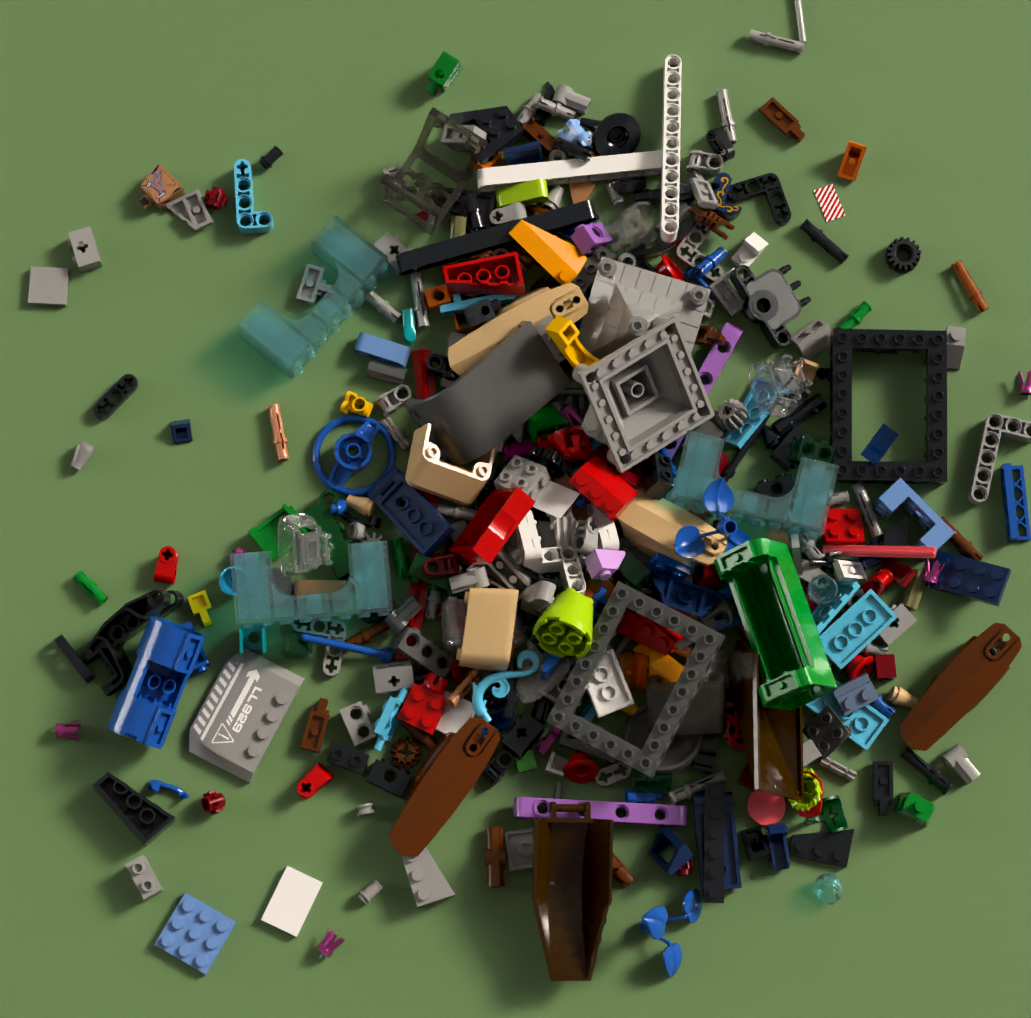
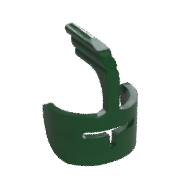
M838 795L822 799V816L810 817L804 820L805 825L824 820L830 833L848 828ZM828 805H830L832 814H838L836 816H833L835 825H833V822L831 820Z

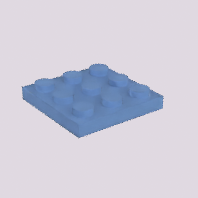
M185 892L154 945L207 975L237 922Z

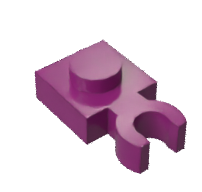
M554 727L547 738L543 736L537 745L539 747L538 753L544 757L563 730Z

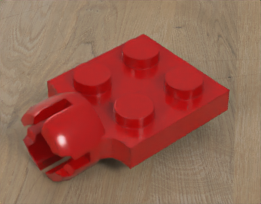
M823 509L822 515L808 516L806 530L809 531L807 533L809 538H822L825 541V545H864L861 509Z
M428 673L421 685L413 684L397 719L433 736L448 705L444 697L448 681L441 676L435 686L437 674Z

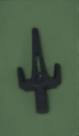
M842 551L826 553L824 559H810L809 564L811 567L821 566V570L825 573H835V570L828 569L832 568V563L837 560L861 561L835 559L833 555L842 554Z

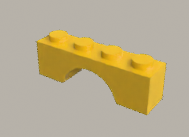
M556 316L545 328V331L573 369L578 364L591 366L600 361V359L593 356L582 346L577 337L580 332L571 319Z

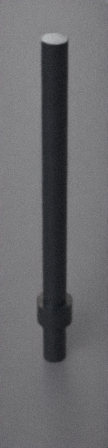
M779 402L741 449H739L730 465L726 466L723 470L722 477L726 483L735 475L737 466Z

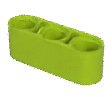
M535 179L497 189L495 191L497 209L515 202H522L525 206L547 201L549 196L546 180Z

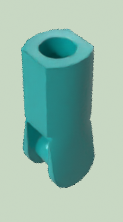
M403 309L401 314L404 341L406 344L412 345L416 339L414 309Z

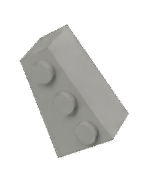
M502 547L491 564L470 565L466 569L468 571L474 567L485 566L489 582L499 589L519 590L518 600L523 597L525 588L536 583L504 547Z

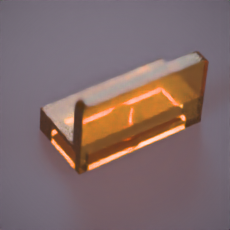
M636 651L619 654V665L630 692L634 690L642 693L649 692V655Z

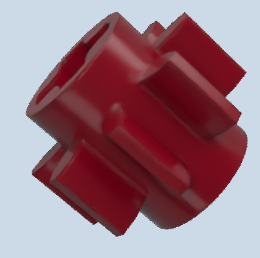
M212 187L211 191L206 190L204 199L209 208L220 210L221 206L226 207L228 198L223 189Z
M216 789L203 794L204 798L201 799V807L205 812L210 811V815H215L224 810L223 807L226 801L222 793H216Z
M694 859L688 860L676 871L677 877L692 874L691 869L695 868Z

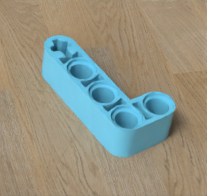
M239 159L234 164L238 228L243 234L268 233L274 227L272 215L267 211L254 212L251 165L248 160ZM242 168H245V170H244L245 177H242V174H241ZM242 185L249 186L246 190L239 189ZM245 202L250 204L247 208L240 207ZM263 219L270 221L267 225L260 224ZM245 220L251 222L248 226H242L241 223Z

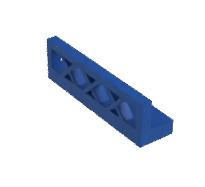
M1003 463L999 469L1007 542L1030 541L1031 533L1023 465L1011 466V463ZM1019 470V479L1015 483L1012 478V471ZM1014 487L1021 492V498L1018 501L1014 497ZM1016 506L1023 510V516L1020 520L1016 516ZM1018 524L1025 529L1026 536L1018 535Z

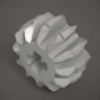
M732 398L729 402L724 401L722 406L719 405L720 409L715 411V420L725 431L732 432L734 429L738 430L740 425H744L743 421L748 419L746 415L748 411L744 404Z

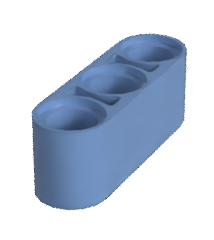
M362 332L359 333L353 350L359 355L399 368L406 367L411 353V349L407 346Z

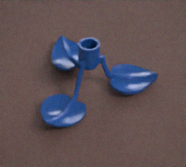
M723 477L713 481L707 487L703 497L705 508L708 511H716V514L722 518L717 523V530L700 535L698 528L695 526H684L676 535L674 550L681 557H696L705 549V543L701 538L714 534L727 535V547L724 552L748 540L751 541L744 531L738 530V525L734 520L728 519L727 516L721 514V512L729 511L734 504L733 492Z
M691 889L685 894L683 899V911L685 914L682 916L668 918V913L664 906H657L642 916L641 932L651 935L653 939L660 940L668 946L663 951V963L668 978L673 977L679 969L682 961V950L678 943L672 944L662 937L665 933V923L686 918L689 923L697 921L702 910V900L697 889Z

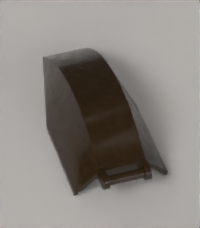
M550 802V817L534 819L532 901L551 981H591L599 943L601 944L604 924L606 925L609 905L611 906L613 820L591 818L590 802H584V804H556V802ZM584 812V818H556V813Z

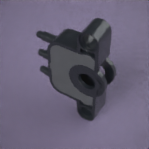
M789 264L778 270H767L758 277H755L748 266L740 265L731 271L730 280L740 297L745 300L743 303L745 317L754 324H760L761 331L773 348L781 349L791 342V334L785 324L796 318L800 314L801 308L811 302V298L807 296L798 300L793 291L801 286V282L797 280L790 285L788 284L784 274L791 270ZM738 271L742 272L743 279L738 276ZM757 302L763 304L764 313L757 309ZM778 335L783 338V343L778 341Z

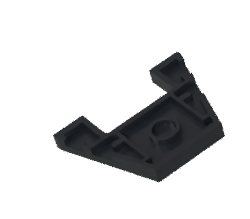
M507 106L449 115L453 125L475 124L487 133L486 140L489 144L474 150L475 156L482 166L488 163L490 157L493 155L497 156L499 150L503 147H508L524 135V128Z

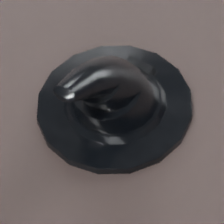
M614 113L601 121L588 118L580 119V125L594 132L593 143L595 150L600 156L633 153L640 142V126L634 117L626 113Z

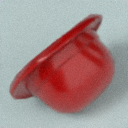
M662 254L663 260L656 266L655 273L684 281L685 278L681 269L670 258Z
M856 655L845 665V673L849 677V681L864 673H868L870 678L874 668L873 656L865 658L861 655Z
M577 752L564 765L563 772L572 782L584 784L593 781L597 777L599 768L588 754Z

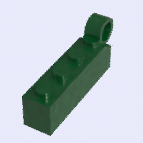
M325 490L319 496L320 503L304 510V514L336 577L342 581L349 577L350 574L359 571L358 566L361 563L356 554L352 555L350 551L352 545L349 539L343 538L341 532L344 530L339 521L335 522L333 514H331V505L327 506L323 503L325 496L332 495L335 497L334 504H337L339 500L338 495L333 490Z
M416 553L407 575L410 578V582L417 585L423 583L428 585L429 590L434 592L440 590L445 592L446 596L456 600L460 598L464 600L465 591L469 592V589L453 594L448 577H425L422 567L430 558ZM434 564L427 565V569L430 572H436L437 568Z

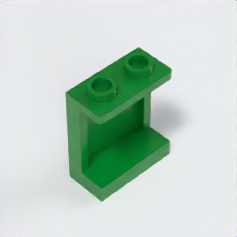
M283 504L279 511L257 528L253 527L248 531L251 538L272 564L276 563L309 537V527L303 520L300 522L296 518L298 514L292 506L288 507L286 504Z

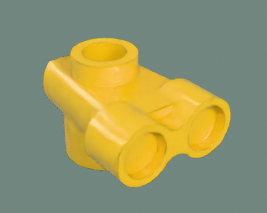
M348 391L344 402L341 404L340 411L346 414L351 412L369 417L373 404L366 401L363 397H357V393Z

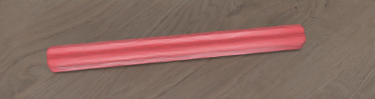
M823 545L822 553L825 555L828 552L842 551V554L833 556L936 557L935 547Z

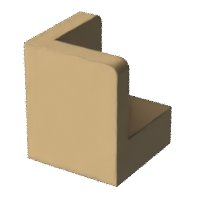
M801 358L794 378L801 384L811 387L819 364Z

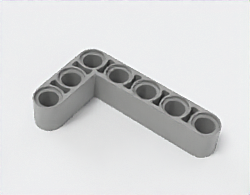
M997 413L990 414L985 419L968 491V501L971 505L979 506L988 497L1000 437L1031 443V436L1026 432V429H1031L1030 421ZM989 420H994L997 423V427H992L989 424ZM1008 425H1013L1016 431H1010ZM985 438L992 439L993 445H988ZM981 456H987L990 463H984ZM978 474H983L986 481H980ZM974 492H979L982 495V499H976Z
M539 581L525 588L520 609L540 617L554 600L556 585L548 581Z

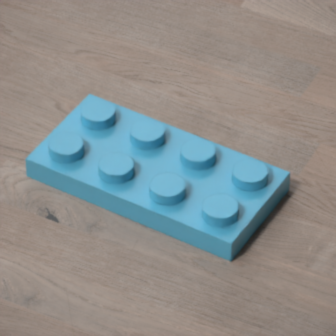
M870 589L820 635L826 655L841 670L897 618L896 614Z
M835 679L837 687L842 685ZM833 692L804 705L816 715L829 705L845 726L848 724L852 728L848 739L864 751L868 750L889 721L888 718L869 704L844 716Z

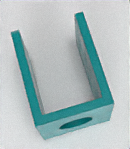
M267 624L241 625L239 628L240 654L244 653L245 648L248 650H262V653H266L268 649ZM251 632L259 633L260 640L253 643L249 640Z

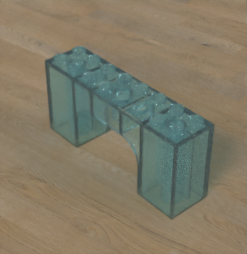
M337 215L311 242L313 254L334 270L338 278L309 314L297 320L288 319L261 299L237 326L239 337L291 380L294 376L298 377L304 370L303 366L315 358V352L327 344L328 337L331 334L337 333L341 327V322L350 318L355 306L359 307L365 300L364 296L374 290L377 286L376 282L380 278L383 279L389 272L388 256Z
M687 430L671 503L683 509L685 507L693 509L692 511L698 514L707 512L711 513L712 517L721 518L716 514V511H708L705 508L703 497L707 487L716 479L721 478L719 463L724 447V438ZM801 457L793 489L788 494L782 497H771L730 487L734 495V504L729 511L721 512V514L734 520L736 523L745 521L749 522V525L753 527H760L762 525L768 527L770 531L779 532V530L787 531L786 534L788 535L800 534L806 536L805 538L808 540L817 541L824 534L839 465Z
M388 540L347 544L350 568L349 580L341 590L324 593L289 595L282 592L274 579L272 550L230 554L236 625L241 624V628L253 627L254 623H260V626L274 625V621H280V625L292 624L293 620L299 619L300 623L313 621L312 618H319V621H328L332 619V616H338L339 619H350L353 614H358V618L370 617L371 613L375 612L378 613V616L389 615L390 611L394 610Z

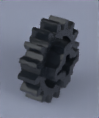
M543 446L531 448L526 458L545 466L552 478L564 476L568 468L567 460L562 459V455H557V452L553 449H544Z

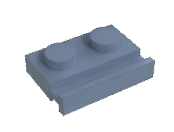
M864 673L838 686V689L833 691L844 716L879 699L868 673Z

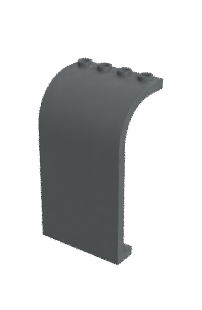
M521 321L517 325L519 329L446 389L426 399L410 398L405 403L408 407V413L418 421L419 428L427 423L432 424L428 441L439 448L442 461L453 465H461L483 456L571 383L531 321Z

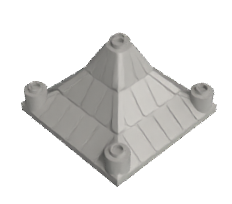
M601 257L588 299V311L583 316L579 329L580 334L577 336L578 340L589 353L601 360L652 329V322L656 317L664 316L669 318L670 316H675L689 351L692 353L711 289L615 261L611 258Z
M664 316L656 317L652 322V329L591 366L578 364L572 373L573 379L583 385L609 447L607 460L615 465L620 473L625 472L715 416L675 316H670L669 318Z

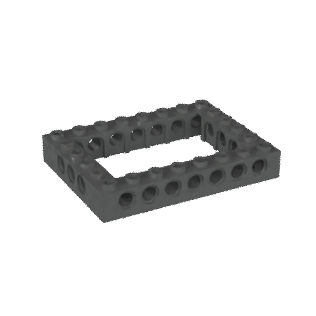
M618 581L593 629L592 644L589 652L585 656L578 658L546 722L634 769L654 777L726 636ZM628 608L696 643L642 750L638 746L630 744L621 739V737L613 735L602 727L596 726L585 718L574 714L577 707L581 705L580 701L586 689L590 687L589 683L595 672H598V666L604 654L608 653L607 648L613 637H616V631L622 619L626 618L625 613Z

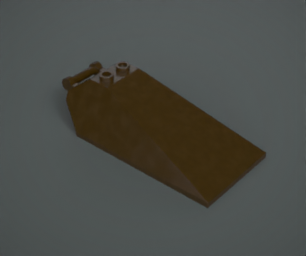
M742 626L738 630V635L741 639L737 640L729 661L728 676L754 789L803 802L802 706L793 710L763 707L758 693V688L763 684L759 673L758 652L751 650L746 632Z

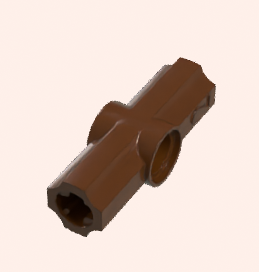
M499 826L486 827L488 887H505L504 865H506V855L503 843L504 830L503 827Z

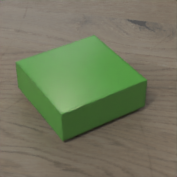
M533 749L528 750L520 761L514 756L518 773L537 769Z

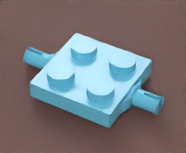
M401 687L397 698L390 696L389 700L384 702L382 707L383 713L374 724V733L378 735L376 744L373 747L374 749L381 752L385 741H391L400 721L397 717L403 707L405 697L409 692L408 690Z

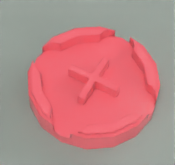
M755 790L747 800L748 815L759 825L766 826L767 824L777 823L782 819L786 811L784 797Z

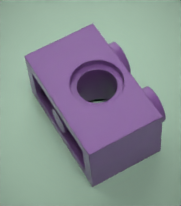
M591 222L587 225L581 224L575 228V233L570 236L582 255L595 253L600 246L606 247L613 241L601 222L594 224Z

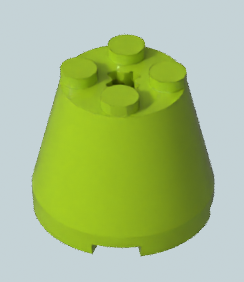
M567 588L565 591L560 592L536 621L533 635L539 641L538 645L546 652L564 658L565 655L576 656L577 658L585 656L592 644L593 599L578 593L573 588Z

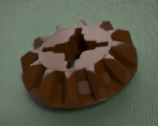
M405 737L399 738L393 743L390 755L396 766L408 769L418 764L422 752L417 741ZM406 745H408V750L415 754L408 755L406 761H404L403 754L397 751H403Z

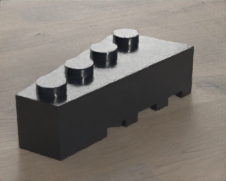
M109 772L93 784V788L144 847L148 846L175 822L173 815L164 811L161 807L130 788L126 783Z

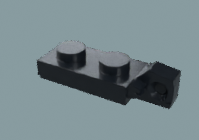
M873 761L874 806H878V816L888 815V806H892L893 762Z

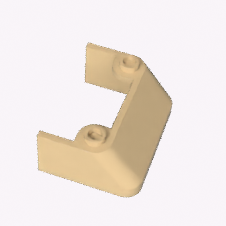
M427 423L415 430L405 475L408 485L464 506L472 504L490 477L495 447L477 458V462L472 467V472L470 473L439 461V448L435 444L428 442L432 424Z

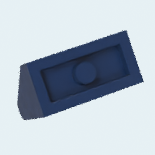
M540 140L503 149L504 165L543 162Z
M666 826L658 832L648 852V856L669 875L674 874L694 856L687 845ZM671 845L676 851L668 864L659 854Z

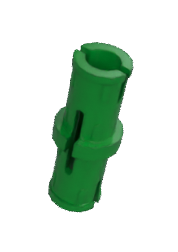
M863 301L856 310L848 314V317L838 326V329H853L856 325H859L863 317L872 310L871 306Z
M403 538L391 540L395 556L393 560L397 565L398 577L405 578L409 572L407 562L409 558L405 553Z
M79 571L73 577V580L84 590L83 592L89 595L99 606H102L108 600V596L97 587V583L92 582L83 571Z

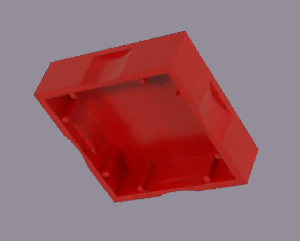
M519 487L506 490H492L448 551L451 554H458L457 559L465 565L491 564L536 501Z

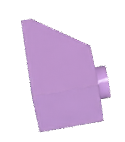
M594 549L584 559L591 578L602 581L611 578L612 574L620 566L626 553L625 551Z

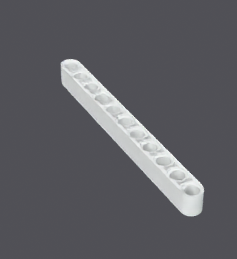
M674 54L667 56L663 70L660 238L667 243L676 240L679 228L682 61L679 56Z
M662 150L588 157L590 159L589 162L578 158L481 168L476 171L478 190L480 192H491L535 179H545L547 186L632 176L661 174Z

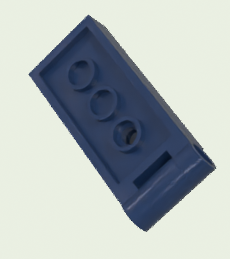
M394 465L367 493L420 553L426 557H430L455 531L417 488L408 485L404 474Z
M732 791L725 792L724 890L742 888ZM693 794L701 892H703L704 794Z

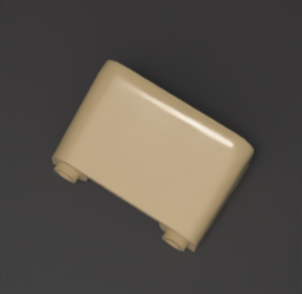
M470 588L469 592L465 591L464 603H467L464 637L462 647L457 649L456 654L459 666L506 672L510 662L519 590Z

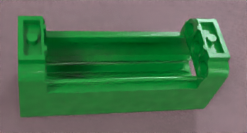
M757 538L752 541L748 540L716 556L714 564L718 576L721 580L728 581L751 650L758 652L759 673L763 682L760 688H758V693L763 707L793 710L837 690L836 681L788 545L770 539Z

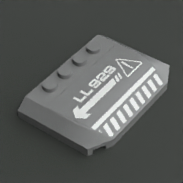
M246 648L243 654L238 652L226 661L190 728L189 752L250 783L305 679Z

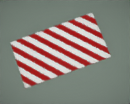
M833 184L814 190L826 222L845 216Z

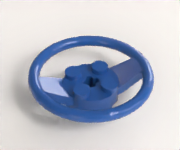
M351 414L332 420L319 432L313 445L312 461L317 476L329 489L346 496L366 495L393 465L395 466L396 449L392 436L381 423L370 417ZM348 422L364 423L354 433L344 434L337 440L334 447L336 461L328 478L320 463V448L324 438L332 429ZM379 432L388 447V463L385 471L378 480L366 487L358 489L343 487L353 473H360L371 463L373 458L371 445ZM357 449L358 454L351 456L349 450Z

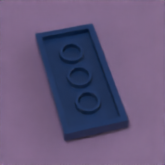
M940 550L937 551L934 562L936 560L939 561V570L944 563L945 565L938 576L937 585L930 584L929 588L999 607L1011 574L1009 568Z

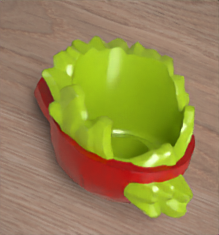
M803 768L804 801L799 802L788 799V801L799 816L804 818L816 817L822 811L823 784L812 768Z

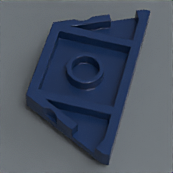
M654 571L652 575L659 602L696 621L704 618L725 597L723 593Z

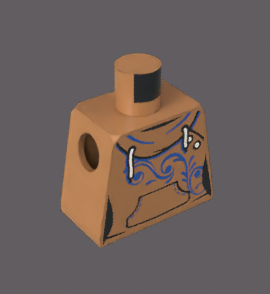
M159 163L141 184V190L145 195L138 203L145 210L152 203L158 209L166 207L165 204L182 197L185 191L175 178Z

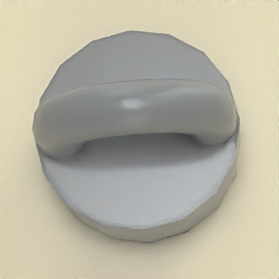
M355 521L351 522L346 530L347 538L355 542L364 539L366 534L365 526Z

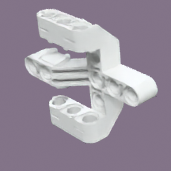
M590 503L587 505L588 518L595 517L599 522L597 549L618 551L619 538L614 522ZM571 506L560 519L546 513V517H550L551 521L549 528L554 530L555 547L541 548V537L538 536L536 529L537 522L533 518L532 511L529 510L515 529L523 566L537 573L560 572L564 590L573 588L578 590V593L584 595L586 583L582 569L587 568L584 561L587 556L572 548L573 525L576 520L575 517L573 518Z

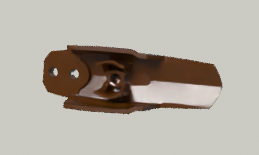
M994 623L979 636H973L966 641L935 674L924 695L900 724L899 730L905 743L914 749L927 751L963 716L973 710L1010 669L1009 665L1022 647L1020 637L1005 624ZM1004 634H1009L1010 639L1008 641L1002 640ZM991 648L996 649V655L993 656L990 654L989 651Z
M481 717L470 718L456 733L448 732L443 734L415 774L410 788L409 800L388 834L392 846L399 854L412 857L419 856L461 804L490 761L500 740V735L495 727ZM482 728H487L488 730L485 735H481ZM471 744H476L474 751L469 749Z

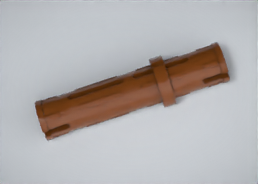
M962 260L956 261L955 264L953 263L951 267L967 292V298L973 302L978 314L988 310L989 306H987L983 299L981 290L976 287Z

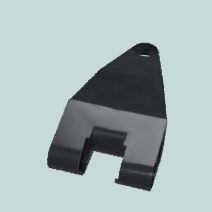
M153 590L125 603L123 607L102 624L84 652L80 655L86 665L100 657L101 661H106L104 666L111 668L108 671L110 675L115 674L101 688L106 696H110L126 686L133 670L123 648L125 642L146 627L150 616L164 619L179 608L184 602V596L180 591ZM172 594L175 596V602L173 604L170 602V596ZM134 617H137L138 624L136 627L133 625ZM120 628L123 631V635L121 638L118 636V630Z

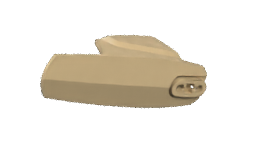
M570 282L553 289L548 287L538 288L497 310L495 317L488 319L481 327L448 348L450 368L462 376L519 329L517 325L521 321H531L535 326L548 316H551L552 319L556 316L571 319L573 323L577 322L588 311V302L580 287ZM575 296L580 298L578 303L572 302ZM558 305L563 306L562 312L556 311Z
M632 487L639 494L617 518L621 523L624 537L629 540L632 546L650 558L657 553H661L683 564L688 559L707 566L713 565L716 556L724 552L727 547L726 537L714 534L701 538L705 543V549L700 555L686 558L676 554L674 550L675 538L682 527L687 525L695 526L698 528L700 535L715 531L716 529L664 498L658 500L644 494L643 488Z

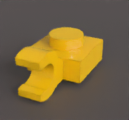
M203 590L187 596L194 616L200 614L205 627L212 625L207 612L212 609L206 591Z

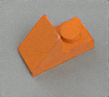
M849 141L837 176L855 182L867 146Z

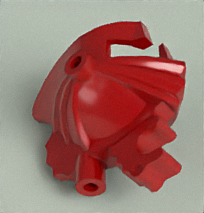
M582 427L559 429L553 432L552 436L548 434L547 440H543L541 436H538V448L543 446L544 449H553L557 452V455H562V459L567 460V463H576L577 460L588 462L592 458V446Z

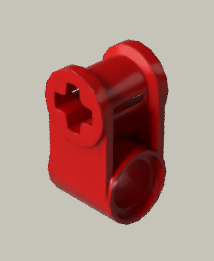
M165 546L160 550L154 572V582L174 585L178 563V553L174 548ZM170 552L173 557H169L167 560L164 556Z
M883 568L864 582L859 589H863L864 594L872 589L879 597L894 581V576L890 570Z
M318 763L298 783L297 790L299 796L304 799L311 798L328 784L334 776L321 763ZM303 785H305L306 787L310 785L309 793L307 791H305L304 793L302 792Z

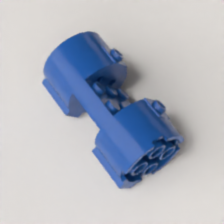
M150 616L136 651L138 657L125 689H121L107 727L122 736H127L147 746L161 749L176 715V707L189 675L192 674L206 636L177 623Z

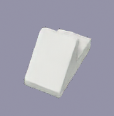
M753 232L744 240L743 245L730 261L737 266L746 265L750 267L769 243Z
M837 560L832 563L835 569L833 574L836 582L856 581L861 583L868 580L861 562Z

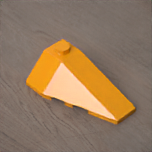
M522 219L509 232L560 285L570 283L579 274L588 259L585 255H582L575 245Z
M638 643L631 652V661L628 664L626 676L641 687H651L661 692L662 690L672 692L684 666L668 654L665 656ZM702 682V684H701L700 688L698 689V691H697L695 697H696L697 694L702 690V688L706 685L704 682Z

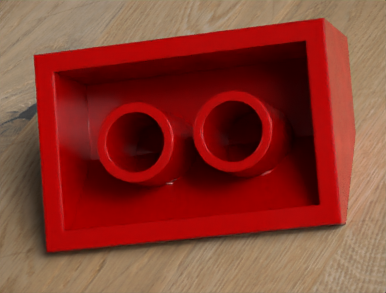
M596 455L581 466L568 481L576 491L612 522L621 515L639 494Z

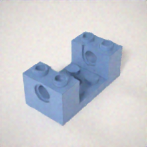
M901 477L873 505L876 514L885 519L903 505L904 510L918 520L919 526L924 530H928L914 546L935 547L937 551L955 533Z

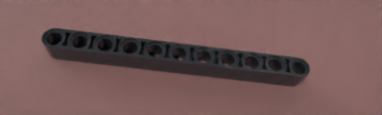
M592 200L582 201L522 218V220L550 234L574 228L581 224L585 225L598 219ZM521 219L397 254L395 258L400 274H412L465 259L473 254L478 255L488 250L493 251L498 248L518 244L509 232Z

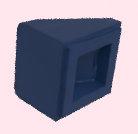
M190 419L171 422L174 444L193 441Z

